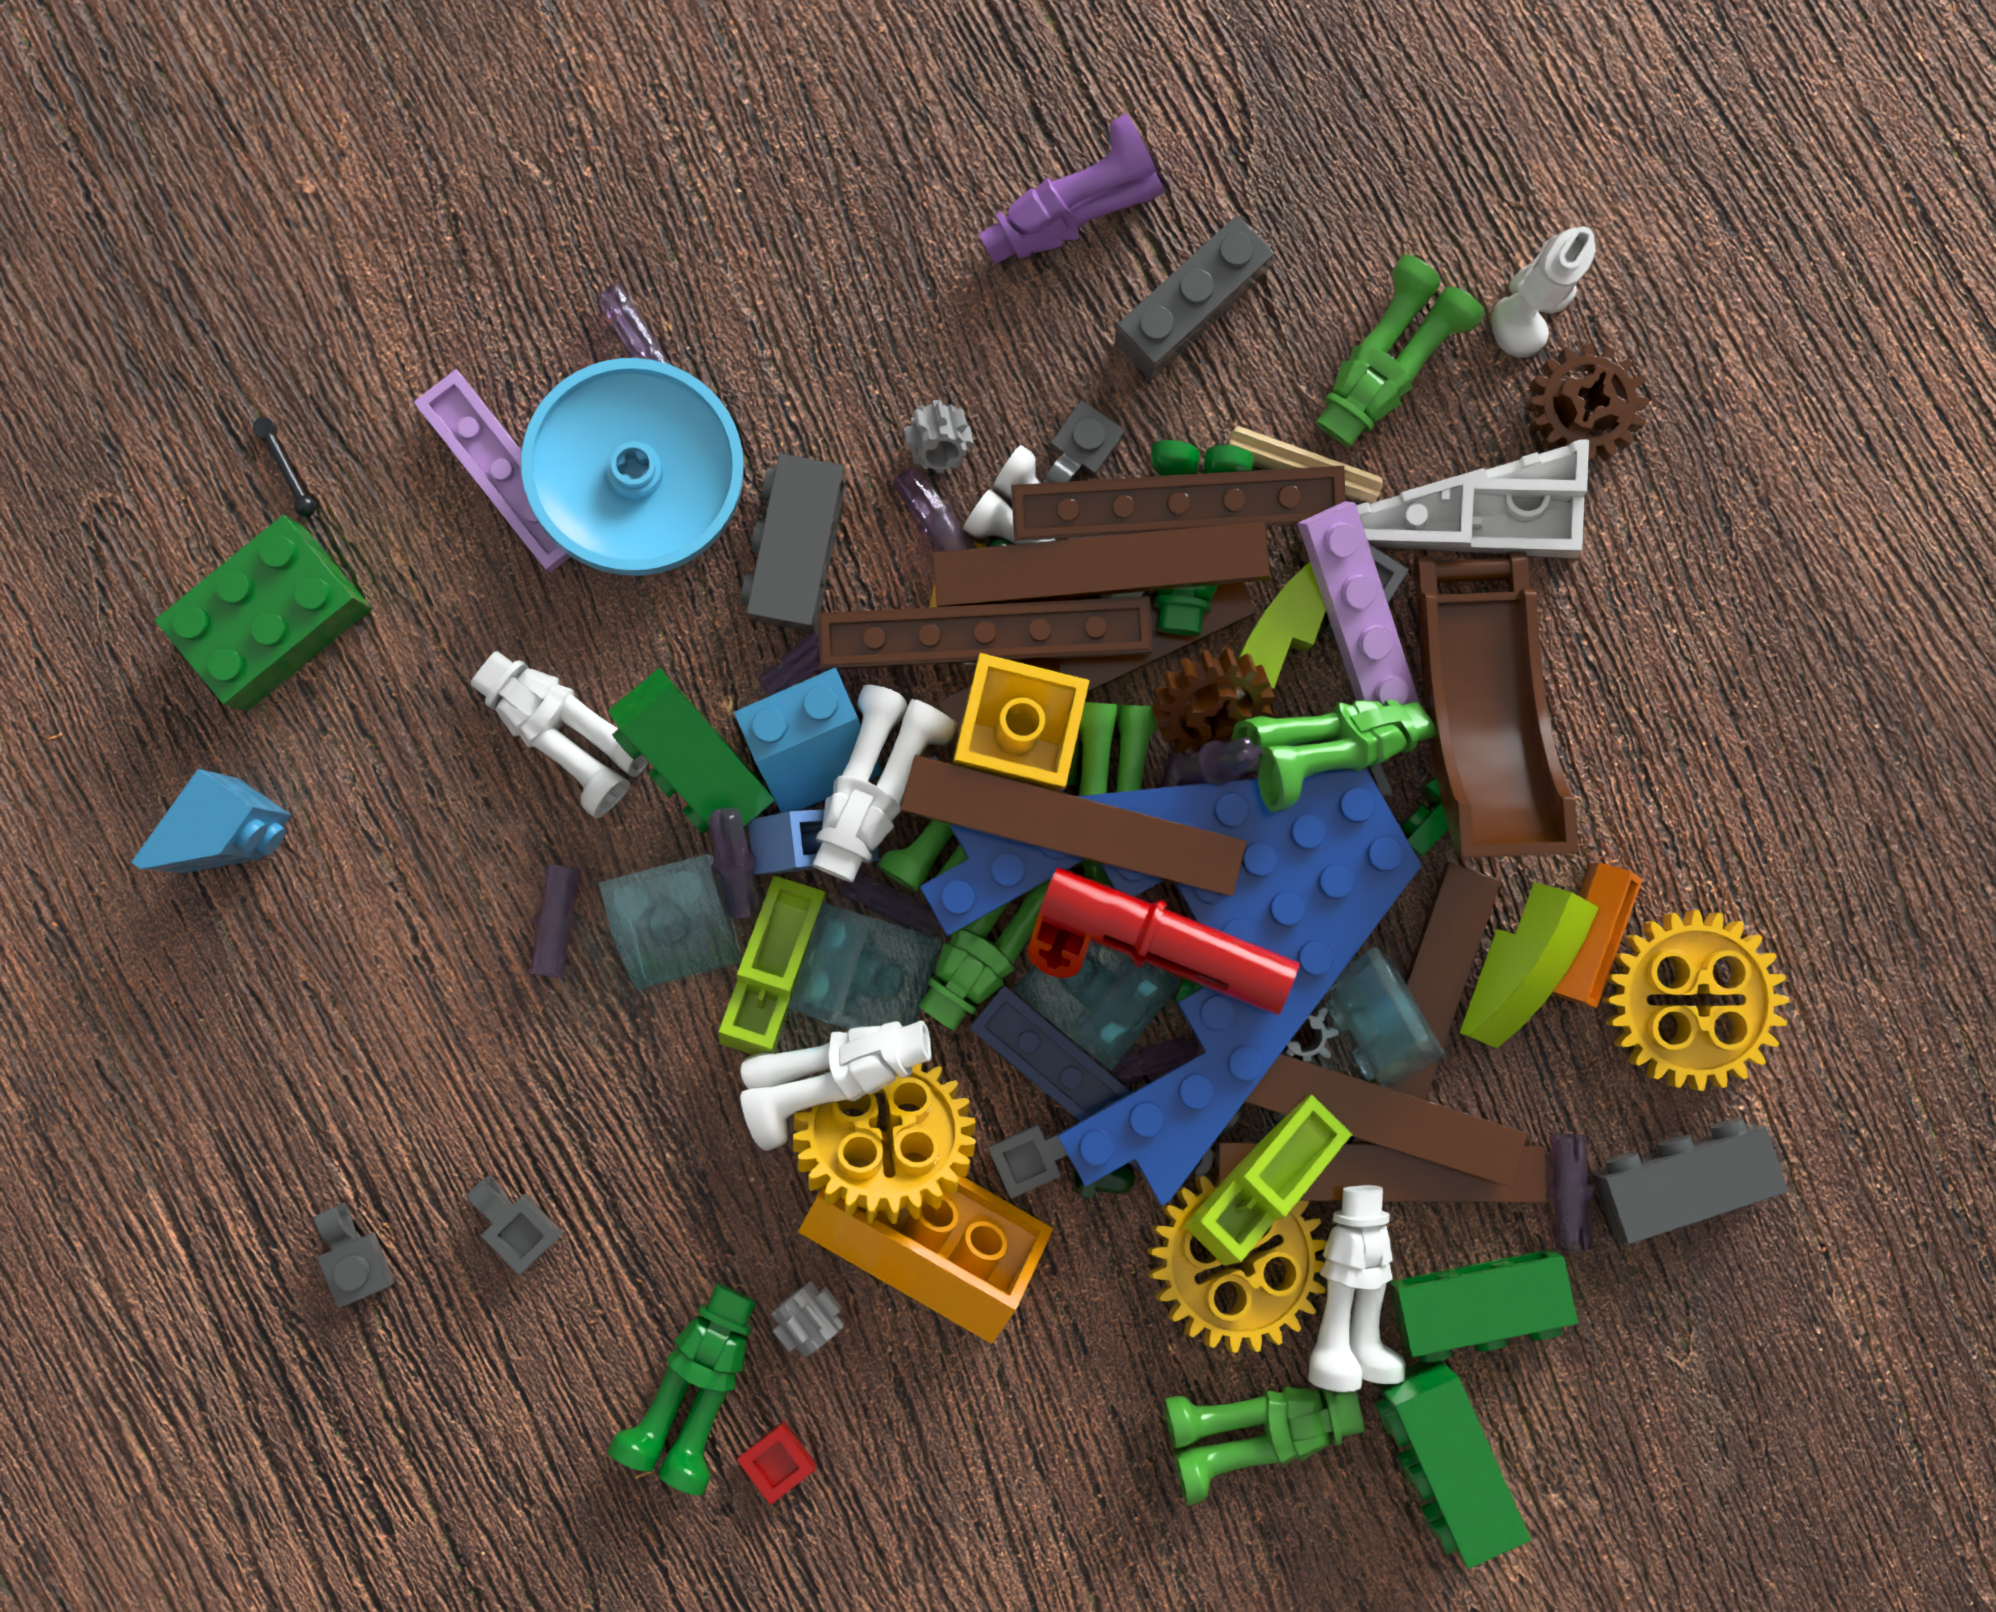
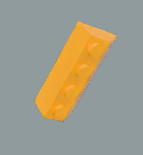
M880 1129L884 1175L887 1178H893L894 1174L890 1162L891 1141H889L887 1133ZM909 1153L904 1156L912 1162L927 1160L924 1155L919 1153ZM854 1158L848 1161L850 1165L861 1168L871 1164L870 1161L864 1158ZM957 1176L959 1182L955 1195L941 1190L942 1200L940 1208L935 1209L923 1200L921 1202L919 1219H915L907 1208L899 1209L897 1224L890 1222L886 1210H878L872 1224L868 1223L866 1208L860 1206L849 1218L845 1217V1200L840 1198L834 1204L827 1207L824 1204L827 1186L821 1188L798 1233L993 1344L1016 1311L1054 1229L963 1176Z

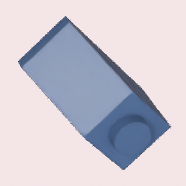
M824 810L789 811L751 820L748 823L754 875L817 869L812 864L821 846L816 837L819 831L822 830ZM877 846L873 851H869L872 855L870 862L880 860Z

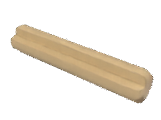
M1242 427L1234 428L1227 444L1251 452L1254 456L1253 466L1265 470L1344 466L1346 499L1360 504L1376 502L1382 489L1383 479L1380 476Z

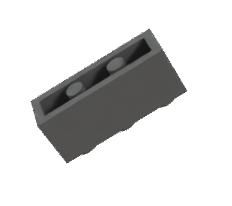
M1237 214L1117 324L1114 344L1152 381L1267 275L1275 253Z
M779 453L776 469L768 467L762 490V499L769 501L765 521L757 520L752 537V552L758 553L755 574H746L741 592V605L748 606L747 614L753 622L817 633L818 613H821L848 478L844 465Z
M1741 1117L1732 1118L1711 1125L1710 1130L1712 1134L1692 1140L1691 1135H1680L1659 1142L1657 1144L1658 1152L1639 1157L1638 1152H1628L1607 1159L1605 1161L1607 1168L1591 1173L1612 1237L1627 1244H1632L1787 1193L1788 1189L1767 1128L1744 1123Z

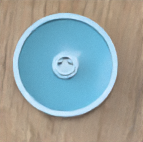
M619 358L607 360L585 367L565 378L549 392L537 407L529 422L522 445L521 474L524 490L530 507L544 532L559 548L577 561L597 570L617 575L640 576L662 573L682 566L701 555L713 545L729 525L739 503L743 486V452L740 437L723 403L712 390L691 374L675 366L650 359Z

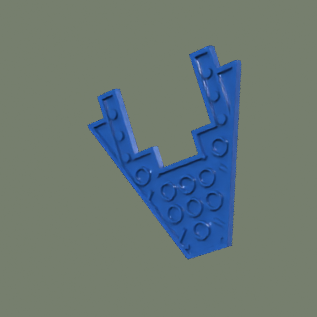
M1367 768L1359 772L1347 769L1313 774L1303 780L1297 803L1289 809L1279 812H1271L1265 806L1260 796L1258 778L1076 796L1246 840L1238 879L1232 897L1177 883L1173 884L1194 921L1300 962L1293 985L1279 1016L1205 986L1176 1002L1203 1052L1057 1134L1085 1187L1135 1159L1159 1204L1162 1206L1168 1203L1420 869L1422 864ZM949 824L968 860L920 886V889L946 936H949L1052 879L1058 867L1068 870L1085 859ZM1098 863L1113 889L1133 897L1163 881L1162 879Z

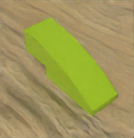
M1310 562L1284 586L1264 611L1235 660L1237 661L1246 653L1251 655L1255 666L1263 665L1272 690L1275 688L1289 647L1306 653L1314 645L1326 611Z
M776 875L773 876L737 973V983L718 1032L719 1044L752 1055L761 1052L775 1053L826 896L825 891Z
M1534 882L1516 933L1513 934L1499 929L1495 932L1459 1033L1488 1046L1498 1048L1522 1028L1546 1002L1567 973L1587 937L1599 907L1573 892Z
M1313 1095L1307 1096L1233 1169L1185 1223L1184 1227L1224 1266L1242 1262L1274 1221L1287 1216L1351 1137L1352 1133Z

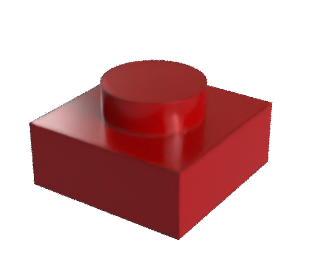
M784 1420L739 1454L737 1458L739 1464L770 1505L813 1473L817 1467L815 1461Z

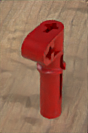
M1058 867L1041 904L1028 947V956L1031 962L1042 972L1058 978H1069L1076 975L1083 965L1092 942L1130 956L1134 966L1140 969L1145 962L1277 1016L1280 1015L1293 985L1300 962L1166 910L1167 902L1163 900L1151 904Z

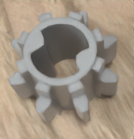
M933 400V404L925 407L923 404L914 410L915 418L911 417V426L904 427L903 429L906 446L911 448L913 463L915 465L921 464L925 470L928 468L935 469L936 473H944V470L952 467L954 469L958 468L963 463L962 456H967V448L974 446L971 429L967 426L964 410L962 408L956 410L952 404L949 406L943 405L941 400Z
M1320 1006L1315 1011H1312L1305 1020V1025L1315 1029V1038L1310 1045L1301 1048L1297 1041L1291 1039L1281 1054L1289 1057L1297 1054L1299 1060L1310 1063L1312 1061L1311 1056L1317 1053L1329 1059L1331 1054L1324 1047L1326 1038L1334 1037L1339 1033L1337 1029L1325 1027L1322 1023L1325 1020L1324 1017L1328 1009Z
M809 1281L772 1311L771 1316L777 1322L772 1332L788 1352L796 1347L805 1358L823 1346L842 1329L844 1323L837 1315L842 1306L826 1286L819 1291L812 1281Z

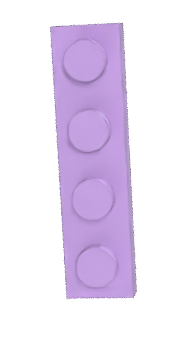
M455 369L416 399L414 403L545 570L551 573L571 558L544 532L530 507L521 474L522 450L462 374Z
M1345 501L1298 522L1297 524L1356 701H1378L1383 705L1385 700H1396L1401 705L1412 702L1420 704L1356 503Z

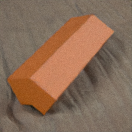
M1600 862L1589 864L1578 896L1599 908L1582 947L1567 973L1551 994L1597 1009L1643 880L1635 873Z

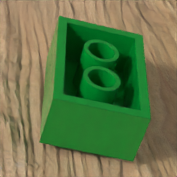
M283 514L154 621L222 704L248 712L373 608L309 531Z
M1442 1361L1418 1362L1406 1368L1403 1382L1397 1384L1375 1383L1382 1399L1373 1402L1377 1414L1386 1432L1392 1434L1397 1446H1403L1405 1451L1397 1454L1398 1461L1410 1486H1415L1422 1501H1428L1427 1504L1420 1507V1510L1433 1538L1438 1539L1445 1554L1449 1555L1455 1552L1466 1568L1470 1569L1532 1541L1459 1377Z

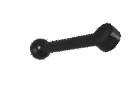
M267 417L258 418L253 424V432L260 439L266 441L296 499L294 504L296 513L302 517L312 516L316 510V503L311 497L305 495L275 437L278 431L277 425Z

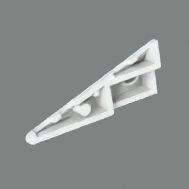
M1577 440L1568 446L1541 454L1536 452L1504 465L1487 470L1482 468L1407 490L1401 492L1398 496L1371 504L1366 502L1356 505L1368 544L1374 547L1491 554L1526 552L1527 556L1577 559L1582 551L1584 496L1587 492L1589 440Z

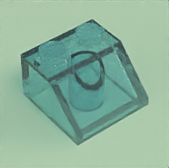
M704 854L599 882L612 937L636 990L742 962L740 947L715 856Z
M822 902L789 1009L848 1029L882 1026L883 1024L898 1021L902 1027L916 1023L921 1009L919 1004L925 996L928 987L927 981L931 977L942 939Z
M1092 942L1083 965L1076 975L1069 978H1058L1042 972L1034 965L1013 991L1109 1070H1112L1181 984L1165 970L1145 962L1140 969L1134 966L1130 956Z
M1377 946L1364 953L1341 972L1328 991L1333 999L1325 1003L1339 1030L1344 1032L1350 1029L1360 1048L1353 1051L1352 1054L1368 1081L1377 1078L1380 1085L1389 1088L1447 1056L1393 959Z

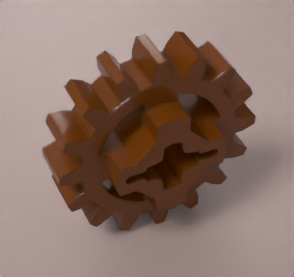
M1586 343L1579 351L1578 357L1569 346L1564 348L1558 355V362L1549 358L1540 368L1543 376H1536L1528 387L1538 396L1532 397L1525 404V410L1538 412L1539 417L1529 428L1530 431L1544 429L1547 434L1541 444L1544 450L1551 447L1554 443L1565 447L1577 440H1589V463L1594 459L1596 451L1599 457L1606 461L1616 454V447L1624 450L1634 441L1630 432H1637L1646 422L1644 418L1635 412L1643 410L1649 404V398L1636 396L1635 390L1645 382L1643 376L1630 379L1627 371L1633 364L1630 358L1618 365L1613 362L1615 348L1609 346L1601 356H1595L1593 343ZM1587 372L1586 377L1579 380L1568 377L1566 380L1561 379L1570 373ZM1591 388L1588 399H1590L1588 408L1592 412L1583 419L1586 410L1584 409L1585 400L1582 396ZM1593 428L1603 431L1607 428L1613 429L1602 436L1586 437L1587 433Z
M1228 648L1217 659L1212 658L1209 650H1203L1201 661L1195 664L1186 657L1181 659L1183 671L1179 674L1166 671L1163 676L1167 687H1158L1153 691L1157 704L1152 706V711L1164 742L1173 741L1176 751L1179 753L1192 746L1195 756L1200 758L1205 754L1207 748H1214L1218 756L1224 755L1225 745L1233 743L1232 735L1236 723L1258 716L1272 718L1273 713L1269 704L1276 701L1263 665L1255 666L1251 655L1247 653L1235 661L1232 650Z

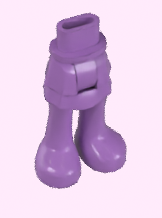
M1127 113L1110 123L1111 151L1099 162L1080 172L1055 181L1047 178L1036 189H1029L1009 208L1006 218L1002 211L997 213L996 217L999 222L978 234L994 265L1015 253L1018 259L1031 256V252L1037 253L1060 247L1065 240L1079 239L1078 228L1088 221L1135 204L1150 202L1164 193L1149 152Z

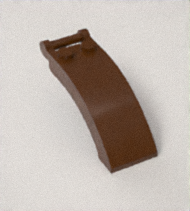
M1510 552L1506 554V558L1435 561L1433 555L1415 556L1413 577L1417 590L1425 709L1435 727V735L1430 739V746L1446 822L1459 858L1579 853L1575 797L1571 796L1561 770L1548 714L1541 662L1537 596L1535 589H1530L1529 563L1526 552ZM1506 579L1509 592L1438 595L1437 582Z

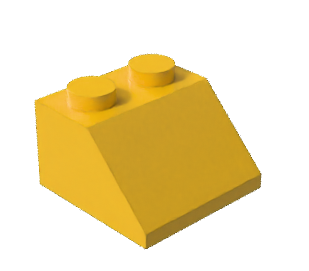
M980 653L961 722L952 764L1062 793L1068 779L1090 680Z

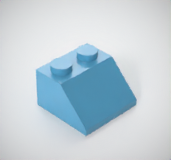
M836 667L734 712L752 756L781 813L802 811L833 795L834 780L844 772L862 725ZM878 760L869 781L881 776L883 773Z
M198 769L131 863L139 869L185 874L260 860L263 855L271 854L281 844L287 831L284 825L291 817V814L239 778Z

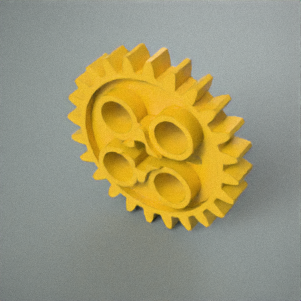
M1699 910L1686 911L1683 923L1677 913L1663 914L1664 930L1655 921H1646L1643 923V929L1647 939L1645 940L1637 935H1628L1625 940L1633 952L1631 955L1617 953L1614 961L1623 969L1621 974H1609L1607 981L1617 986V994L1602 997L1603 1003L1615 1005L1618 1010L1617 1014L1605 1020V1024L1622 1026L1624 1030L1614 1041L1615 1046L1629 1047L1633 1045L1635 1049L1630 1054L1628 1062L1631 1065L1639 1066L1649 1060L1646 1076L1658 1080L1667 1071L1668 1086L1681 1088L1687 1077L1690 1089L1704 1091L1708 1077L1714 1087L1725 1088L1727 1087L1726 1071L1734 1078L1745 1080L1748 1078L1744 1061L1763 1066L1766 1061L1758 1050L1760 1045L1778 1047L1779 1045L1775 1037L1768 1033L1770 1026L1787 1025L1785 1019L1774 1014V1006L1789 1003V998L1774 994L1773 986L1780 984L1786 979L1785 974H1769L1766 969L1777 958L1776 954H1757L1755 952L1762 941L1760 935H1749L1741 939L1744 923L1741 921H1731L1723 929L1722 913H1709L1704 923ZM1666 957L1673 962L1676 968V977L1668 987L1662 985L1657 976L1658 965ZM1720 958L1727 961L1731 970L1730 979L1722 987L1717 984L1713 977V966ZM1652 994H1739L1742 996L1743 1002L1740 1005H1649L1647 997ZM1667 1013L1673 1015L1678 1026L1676 1035L1669 1042H1665L1661 1038L1658 1030L1659 1021ZM1725 1013L1731 1020L1732 1032L1728 1039L1721 1042L1715 1035L1714 1025L1718 1016Z
M921 1063L912 1066L910 1076L901 1078L897 1074L896 1079L892 1083L873 1094H865L855 1102L847 1099L803 1109L801 1110L802 1112L794 1114V1130L797 1133L793 1134V1151L800 1153L798 1155V1171H811L808 1176V1188L810 1191L827 1186L824 1197V1204L827 1207L842 1198L845 1200V1217L849 1218L860 1206L866 1208L868 1223L872 1224L878 1210H886L890 1222L897 1224L899 1209L907 1208L915 1219H919L921 1202L923 1200L933 1208L938 1209L941 1207V1190L955 1195L959 1182L957 1176L967 1177L969 1172L970 1160L967 1157H972L974 1154L976 1140L971 1138V1136L974 1135L976 1122L975 1118L966 1117L969 1111V1099H955L959 1083L955 1080L943 1085L940 1084L942 1067L937 1066L926 1074L921 1071ZM876 1093H882L885 1097L887 1137L891 1141L890 1162L894 1174L893 1178H887L884 1175L882 1135L880 1129L877 1128L879 1111L875 1097ZM913 1104L919 1107V1110L908 1112L900 1109L898 1106ZM854 1108L863 1111L864 1114L854 1117L844 1114L843 1111ZM909 1153H919L924 1155L927 1160L912 1162L904 1156ZM854 1158H864L870 1161L871 1164L861 1168L850 1165L848 1161Z
M1205 1175L1201 1177L1196 1176L1195 1183L1198 1193L1194 1194L1185 1187H1180L1177 1194L1183 1205L1180 1208L1165 1204L1161 1207L1163 1212L1171 1219L1169 1226L1153 1225L1151 1229L1157 1235L1164 1238L1163 1246L1147 1248L1148 1254L1162 1258V1266L1148 1272L1150 1278L1165 1280L1166 1286L1155 1295L1156 1300L1161 1302L1174 1300L1175 1305L1167 1315L1169 1320L1176 1322L1188 1316L1189 1319L1185 1326L1184 1334L1193 1338L1203 1328H1206L1204 1345L1211 1348L1217 1346L1223 1335L1226 1349L1232 1353L1238 1352L1242 1337L1245 1338L1249 1349L1255 1352L1261 1351L1263 1334L1272 1343L1282 1344L1280 1326L1284 1325L1290 1330L1299 1332L1301 1326L1295 1316L1298 1310L1310 1314H1315L1316 1312L1313 1305L1306 1299L1308 1293H1325L1326 1288L1313 1280L1314 1273L1320 1272L1325 1264L1322 1261L1315 1260V1252L1323 1250L1327 1241L1312 1239L1310 1234L1322 1223L1320 1218L1303 1219L1301 1214L1307 1208L1309 1201H1298L1286 1217L1274 1221L1252 1250L1266 1243L1277 1234L1282 1239L1279 1245L1244 1258L1242 1261L1243 1271L1227 1267L1211 1275L1204 1282L1197 1284L1194 1280L1196 1274L1206 1269L1217 1267L1222 1263L1212 1253L1205 1260L1197 1261L1190 1251V1240L1193 1235L1184 1225L1215 1190V1185L1213 1186ZM1278 1257L1285 1266V1278L1279 1286L1271 1288L1265 1282L1264 1268L1272 1258ZM1229 1281L1236 1288L1237 1300L1232 1309L1221 1313L1215 1306L1214 1294L1218 1286Z

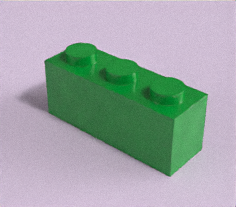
M660 667L608 710L618 726V729L612 734L617 743L633 760L642 754L654 766L647 772L650 778L667 797L670 798L675 792L680 794L688 803L682 809L683 813L702 834L711 828L726 843L775 801L761 780Z
M1551 1249L1388 1282L1401 1346L1412 1357L1419 1356L1421 1362L1446 1360L1453 1356L1452 1349L1474 1345L1476 1351L1500 1349L1508 1345L1507 1338L1528 1334L1531 1340L1551 1339L1563 1334L1562 1327L1578 1324L1564 1256Z

